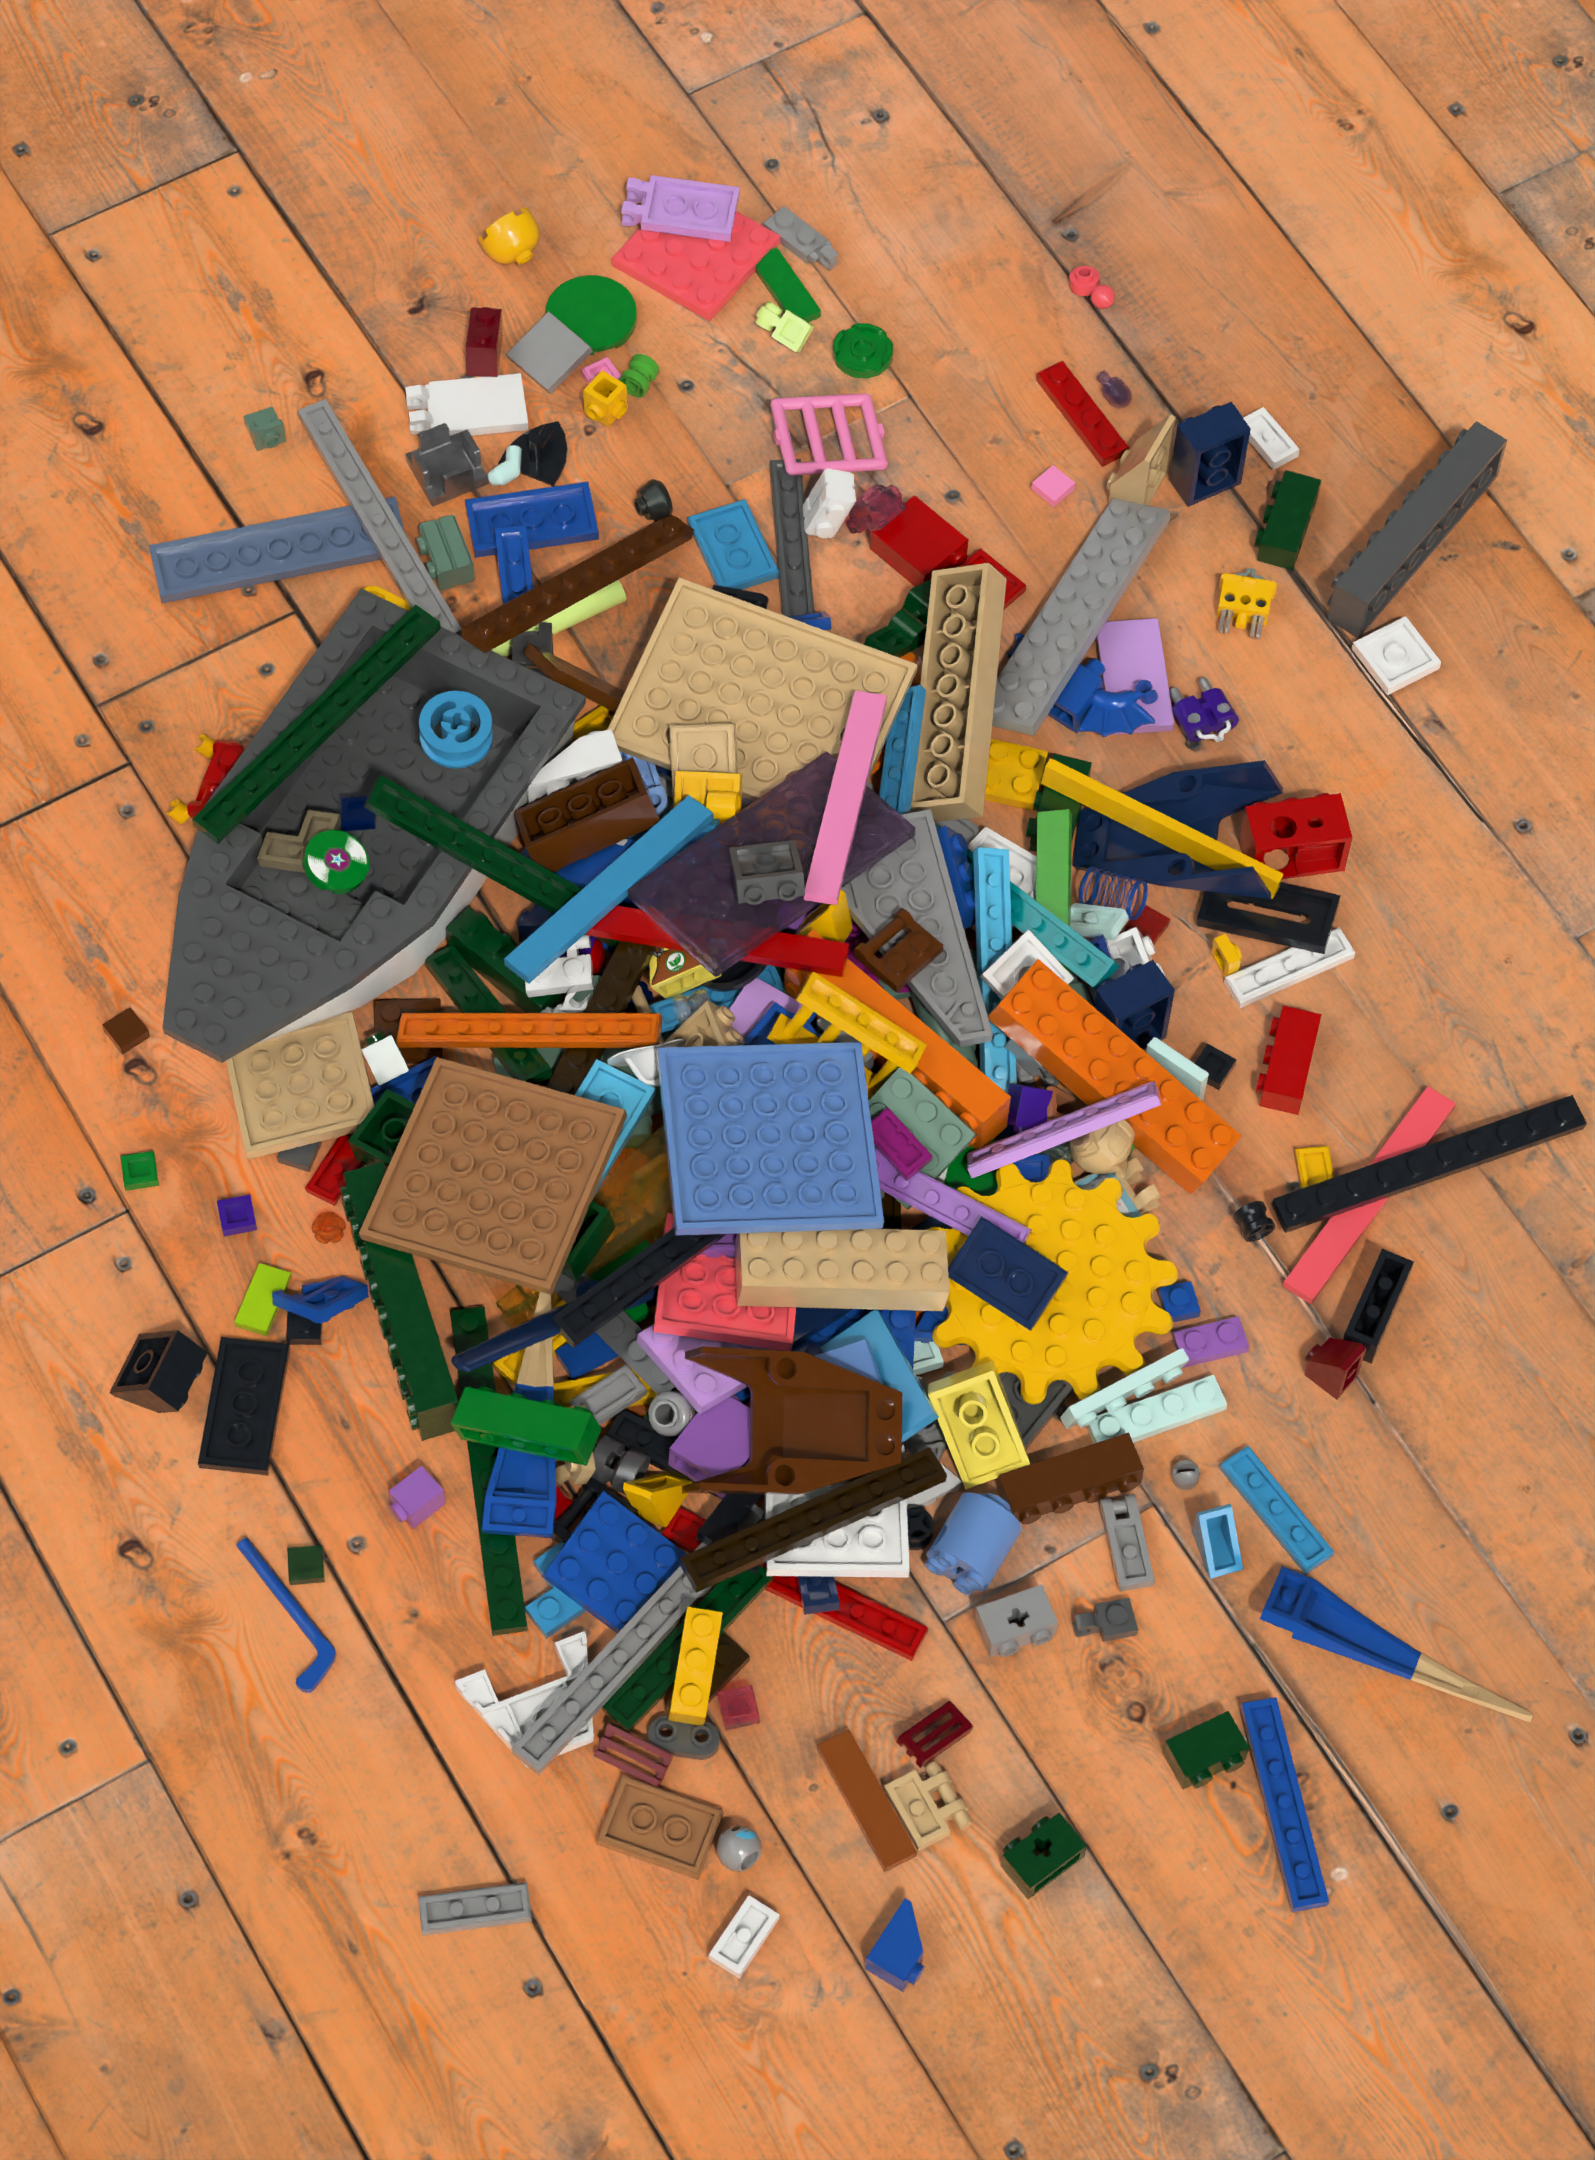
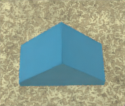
M1231 1504L1196 1513L1192 1534L1208 1577L1212 1579L1243 1570Z

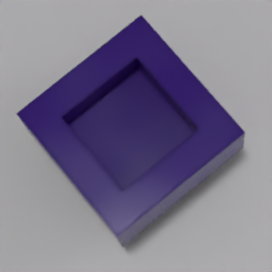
M250 1194L217 1201L223 1237L257 1230Z

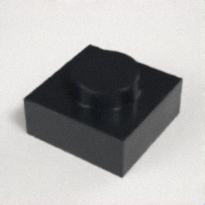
M1207 1044L1195 1064L1208 1072L1207 1084L1220 1090L1235 1067L1237 1059Z
M288 1311L287 1344L322 1345L323 1323H314L310 1319Z

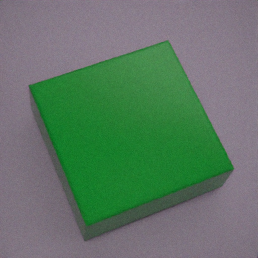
M154 1151L120 1156L125 1191L159 1186Z

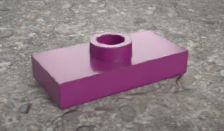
M886 1108L871 1120L874 1146L906 1181L933 1160V1156L889 1108Z

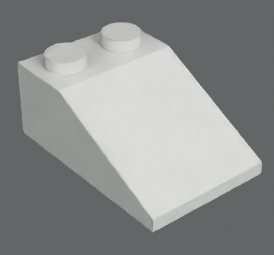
M612 730L593 731L586 736L579 737L541 768L527 789L528 805L623 762Z

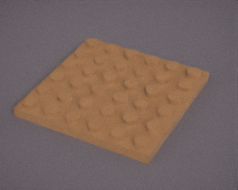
M436 1057L359 1235L365 1241L552 1295L627 1118L626 1110Z

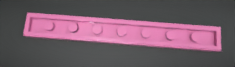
M856 690L854 692L805 886L804 900L832 905H837L887 704V695Z

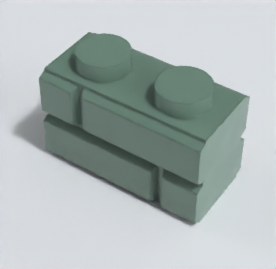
M449 515L439 518L438 521L431 520L421 523L419 526L420 537L415 538L420 556H427L428 562H425V568L432 580H436L438 588L442 591L455 587L457 584L463 585L473 582L475 579L474 564L456 517Z

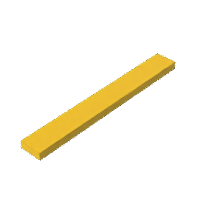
M1050 758L1046 764L1041 784L1179 853H1185L1191 859L1215 871L1253 866L1271 892V899L1277 893L1284 875L1281 872Z

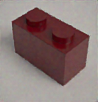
M471 307L466 341L467 376L498 377L503 339L502 309Z

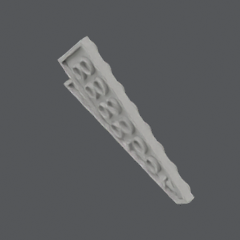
M931 809L857 822L841 890L846 894L851 918L866 936L871 939L893 920V914L900 908L907 910L912 915L914 921L943 944V952L910 980L907 985L959 1047L991 1042L993 1033ZM904 930L899 931L879 951L884 956L908 934Z

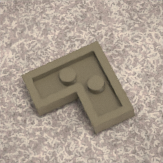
M308 810L299 836L267 832L257 857L259 866L305 873L302 867V858L307 844L319 832L327 830L339 831L342 823L340 814Z

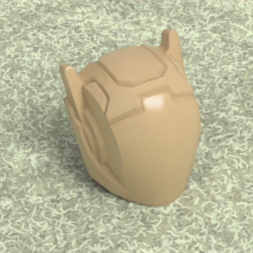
M1121 1120L1070 1140L1069 1147L1072 1158L1086 1172L1094 1174H1110L1115 1172L1117 1179L1122 1180L1126 1177V1168H1128L1127 1157L1134 1142L1135 1132L1127 1121Z

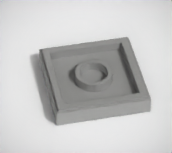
M548 311L506 355L511 362L546 392L551 394L593 351L587 343Z

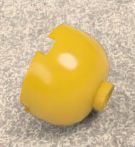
M520 208L523 214L518 216L515 215L514 211L506 214L485 230L488 235L485 239L481 236L478 238L479 244L492 260L501 264L509 265L517 262L518 265H522L534 256L532 251L538 245L540 234L539 226L529 208Z

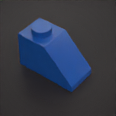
M906 1898L867 1956L865 1966L867 1971L901 1992L905 1990L908 1983L915 1985L925 1968L921 1964L923 1947L912 1903Z

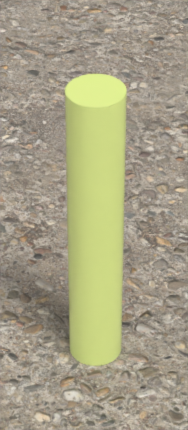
M619 580L541 623H552V633L555 635L627 600L625 591ZM539 624L525 632L539 631ZM513 638L491 651L503 657L512 655Z

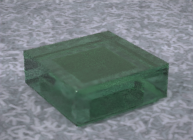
M323 1545L287 1548L290 1585L325 1582Z

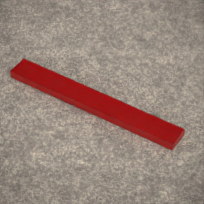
M616 906L585 934L807 972L814 971L815 973L843 977L849 954V943L623 906Z
M679 1507L661 1535L678 1548L689 1553L694 1552L702 1543L696 1537L697 1531L706 1519ZM773 1576V1581L764 1590L803 1608L796 1576ZM835 1582L840 1602L839 1610L814 1614L913 1661L928 1633V1627Z

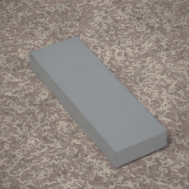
M528 1883L418 1897L422 1936L532 1922Z

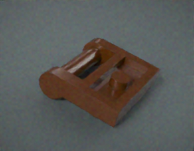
M900 908L893 914L891 922L866 944L860 943L853 952L855 957L897 993L943 952V944L914 921L912 915L907 910ZM904 930L908 934L881 959L874 955L899 931Z

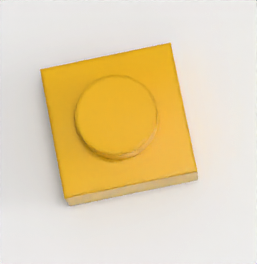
M1226 933L1214 938L1211 956L1224 978L1238 972L1240 962L1242 961L1239 947L1235 943L1232 944Z

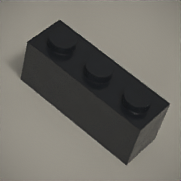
M1382 1249L1343 1337V1340L1360 1343L1365 1346L1366 1351L1363 1360L1371 1364L1405 1289L1414 1261Z

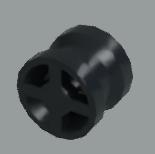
M1254 1201L1238 1209L1233 1216L1236 1223L1242 1226V1235L1246 1242L1260 1240L1268 1236L1275 1229L1273 1220L1266 1215L1267 1208L1263 1201Z
M922 1508L907 1509L909 1549H924L930 1544L932 1539L933 1519ZM914 1532H922V1534L919 1533L913 1535Z

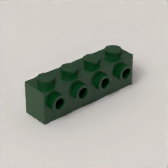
M468 907L446 927L447 946L454 945L470 967L525 1013H540L546 1007L554 1009L558 1004H563L565 1001L564 993L536 997L527 996L525 981L506 967L504 963V958L517 948L516 943L508 934H501L493 928L491 921L484 914H477Z

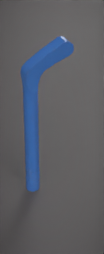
M244 1538L237 1544V1548L318 1652L316 1660L296 1679V1685L299 1690L306 1693L312 1692L326 1676L337 1655L334 1647L320 1632L248 1538Z

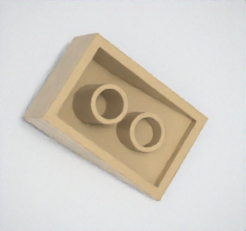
M1170 414L1138 438L1131 451L1125 450L1119 464L1121 468L1118 473L1113 472L1106 486V489L1110 490L1108 503L1115 498L1143 505L1150 504L1168 473L1176 421L1175 416Z

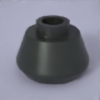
M651 479L637 491L634 506L639 516H644L647 520H660L672 514L671 498L661 481Z

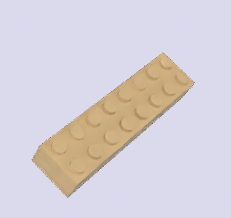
M989 563L932 571L920 683L926 689L910 811L918 812L931 809L934 822L983 817L1007 580Z

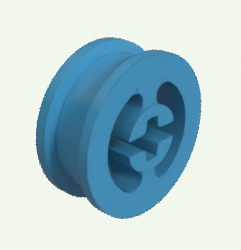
M464 691L440 693L430 699L420 713V744L426 756L434 763L447 768H465L478 763L489 752L493 739L492 716L487 705L479 697ZM440 721L441 738L433 732L434 727ZM470 721L479 728L476 735L472 738Z

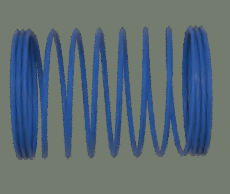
M1094 866L1090 867L1085 872L1080 883L1079 902L1081 904L1093 905L1099 891L1100 878L1105 874V881L1098 895L1097 906L1103 900L1107 879L1111 875L1112 882L1107 889L1104 906L1106 907L1110 900L1113 881L1118 878V884L1113 892L1110 907H1114L1119 894L1120 882L1124 879V887L1119 895L1117 908L1124 890L1119 908L1123 904L1126 885L1130 881L1131 888L1127 893L1123 909L1126 910L1129 919L1136 920L1144 910L1147 901V883L1135 878H1129L1128 876L1124 877L1122 874L1117 875L1115 872L1104 871ZM1093 869H1095L1096 872L1092 875V877H1091V879H1090V881H1089V883H1088V885H1087V889H1086V892H1085V903H1084V902H1083L1084 886H1085V883H1086V880H1087L1089 874L1091 873V871H1092ZM1096 874L1093 892L1086 902L1088 887ZM1104 883H1105V888H1104L1103 896H1102V898H1101V900H1100V902H1099L1101 890H1102V888H1103V886H1104ZM1143 883L1142 902L1136 915L1132 917L1131 914L1138 900L1139 885ZM1110 886H1111V892H1110V895H1109V899H1108V901H1107V903H1106V897H1107L1109 888H1110ZM1118 887L1116 899L1112 906L1113 897ZM1137 890L1136 902L1131 912L1132 900Z

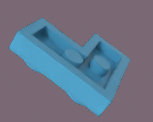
M560 1542L533 1561L534 1567L541 1576L564 1545L563 1542ZM545 1580L551 1587V1590L527 1605L525 1612L547 1639L585 1613L586 1610Z

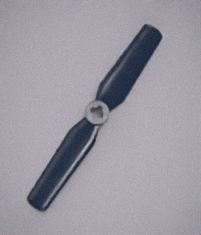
M589 1280L581 1283L576 1289V1299L601 1281ZM658 1286L627 1309L637 1307L657 1297ZM572 1302L548 1310L454 1355L451 1358L452 1364L460 1371L470 1372L560 1334L551 1323L552 1317Z

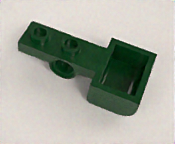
M931 579L912 588L907 594L902 609L891 618L888 626L868 635L863 645L899 658L925 645Z

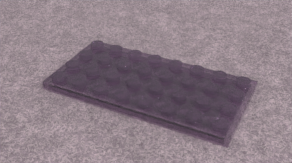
M826 751L628 889V898L713 976H719L772 936L820 904L819 902L806 901L804 896L796 897L792 901L774 899L763 901L758 905L738 904L729 848L796 840L805 887L837 759ZM867 785L842 887L915 836V827Z

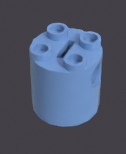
M963 1493L936 1540L926 1554L928 1559L925 1567L936 1575H944L955 1581L953 1586L965 1595H972L974 1590L986 1591L1021 1533L1022 1526L1012 1514L1010 1505L999 1496L990 1493Z

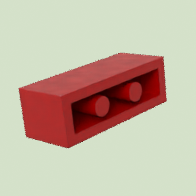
M1283 1005L1280 1018L1273 1016L1269 1036L1275 1037L1273 1046L1266 1045L1262 1064L1269 1066L1267 1074L1260 1073L1256 1093L1262 1094L1259 1106L1299 1115L1322 1014Z

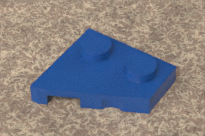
M345 1276L327 1279L323 1282L302 1285V1293L288 1295L282 1290L272 1293L274 1306L310 1319L314 1323L327 1322L333 1316L353 1308L355 1304L369 1297L368 1285Z

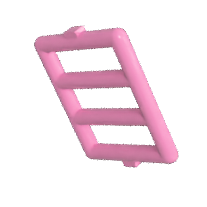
M869 394L775 398L771 401L770 406L776 427L773 436L775 445H780L787 474H822L827 468L847 472L877 471L887 468L888 462L882 442L885 433L882 423L878 424L872 398ZM861 406L874 458L856 459L844 407ZM832 408L844 460H826L814 409ZM802 409L814 462H796L784 410Z

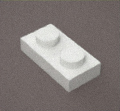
M1264 407L1244 417V420L1251 428L1249 442L1273 470L1299 456L1300 449Z
M748 1895L710 1952L709 1960L740 1979L778 1922L780 1914Z

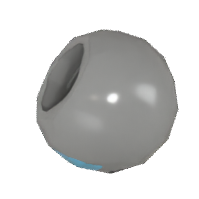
M736 1825L728 1828L720 1835L717 1842L718 1858L722 1865L731 1871H745L760 1858L762 1853L760 1838L755 1831L746 1826Z

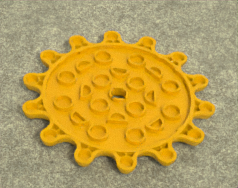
M1060 1159L1049 1165L1047 1176L1041 1182L1026 1180L1019 1168L1011 1163L996 1170L995 1176L998 1189L993 1195L981 1196L965 1186L956 1189L1032 1229L1025 1245L1067 1271L1069 1275L1032 1331L949 1278L950 1292L945 1304L948 1315L946 1320L936 1326L932 1333L933 1342L938 1347L947 1349L957 1344L970 1346L976 1356L972 1367L993 1360L998 1374L1008 1372L1018 1377L1021 1384V1397L1026 1403L1032 1405L1039 1404L1045 1399L1047 1388L1053 1381H1066L1072 1386L1076 1396L1083 1400L1100 1391L1097 1375L1103 1367H1117L1128 1376L1145 1367V1360L1135 1347V1339L1144 1332L1164 1335L1172 1329L1173 1319L1171 1315L1153 1303L1152 1294L1161 1286H1169L1175 1283L1178 1278V1269L1170 1261L1156 1260L1147 1254L1146 1244L1158 1235L1160 1222L1152 1214H1144L1135 1218L1126 1217L1121 1214L1117 1204L1122 1196L1123 1187L1117 1179L1106 1178L1095 1189H1081L1073 1182L1072 1166L1066 1160ZM928 1228L927 1230L946 1231L949 1267L968 1238V1235L954 1228Z

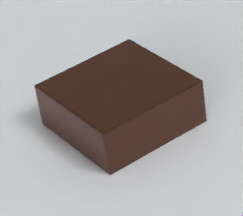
M128 1008L102 1025L104 1032L121 1054L126 1053L150 1037L148 1029L131 1008Z

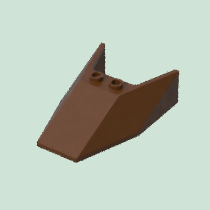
M702 1346L685 1352L686 1360L744 1383L749 1387L751 1392L750 1458L748 1464L744 1467L682 1486V1493L803 1494L902 1463V1392L805 1352Z

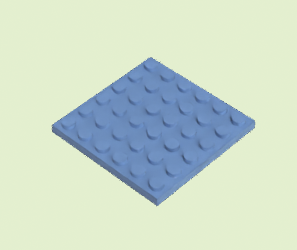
M861 1042L658 1048L657 1061L675 1235L883 1228L884 1217Z

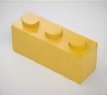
M687 1607L669 1721L697 1726L704 1725L723 1612Z

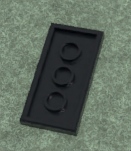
M221 1337L198 1460L199 1468L258 1475L269 1474L290 1355V1344Z

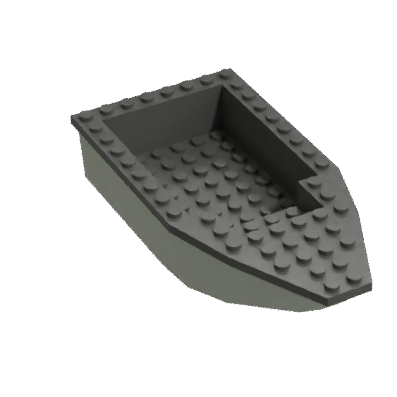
M361 588L205 806L408 611ZM441 627L439 632L219 844L197 830L178 896L163 1019L164 1034L223 1063L256 1043L267 1041L357 1009L414 975L424 964L425 959L446 938V927L467 909L488 877L363 807L376 778L380 775L386 777L509 847L520 831L514 811L528 805L527 789L541 768L572 744L574 721L586 704V696L491 650L483 653L461 638V636ZM448 691L471 693L479 697L491 712L493 734L491 748L482 760L472 766L458 769L440 766L430 760L421 747L420 713L425 704L440 693ZM441 721L433 729V732L439 738H441ZM470 721L472 738L476 735L479 728ZM308 810L340 814L342 823L339 831H344L356 837L365 847L369 856V871L363 883L353 892L339 895L332 894L333 891H328L327 889L323 891L317 888L307 878L305 873L259 866L257 857L266 833L272 832L299 836Z

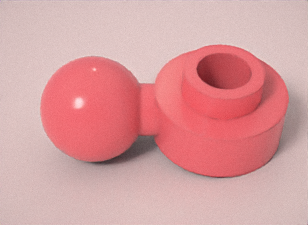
M1079 266L1071 271L1069 287L1074 294L1079 296L1091 295L1092 303L1099 309L1109 308L1114 303V290L1108 285H1100V275L1095 268Z

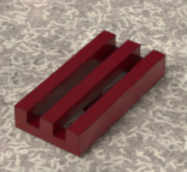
M948 1701L902 1733L896 1743L900 1747L904 1745L907 1748L906 1753L910 1758L915 1756L917 1759L916 1764L921 1768L968 1735L974 1726ZM950 1714L952 1716L951 1719L917 1743L913 1741V1738L946 1715ZM956 1725H961L925 1752L922 1750Z
M612 1722L608 1723L605 1729L606 1732L599 1742L600 1745L596 1749L594 1757L655 1787H659L675 1753ZM615 1734L664 1758L662 1763L660 1764L612 1740L613 1735ZM609 1747L657 1771V1775L655 1776L607 1752V1748Z

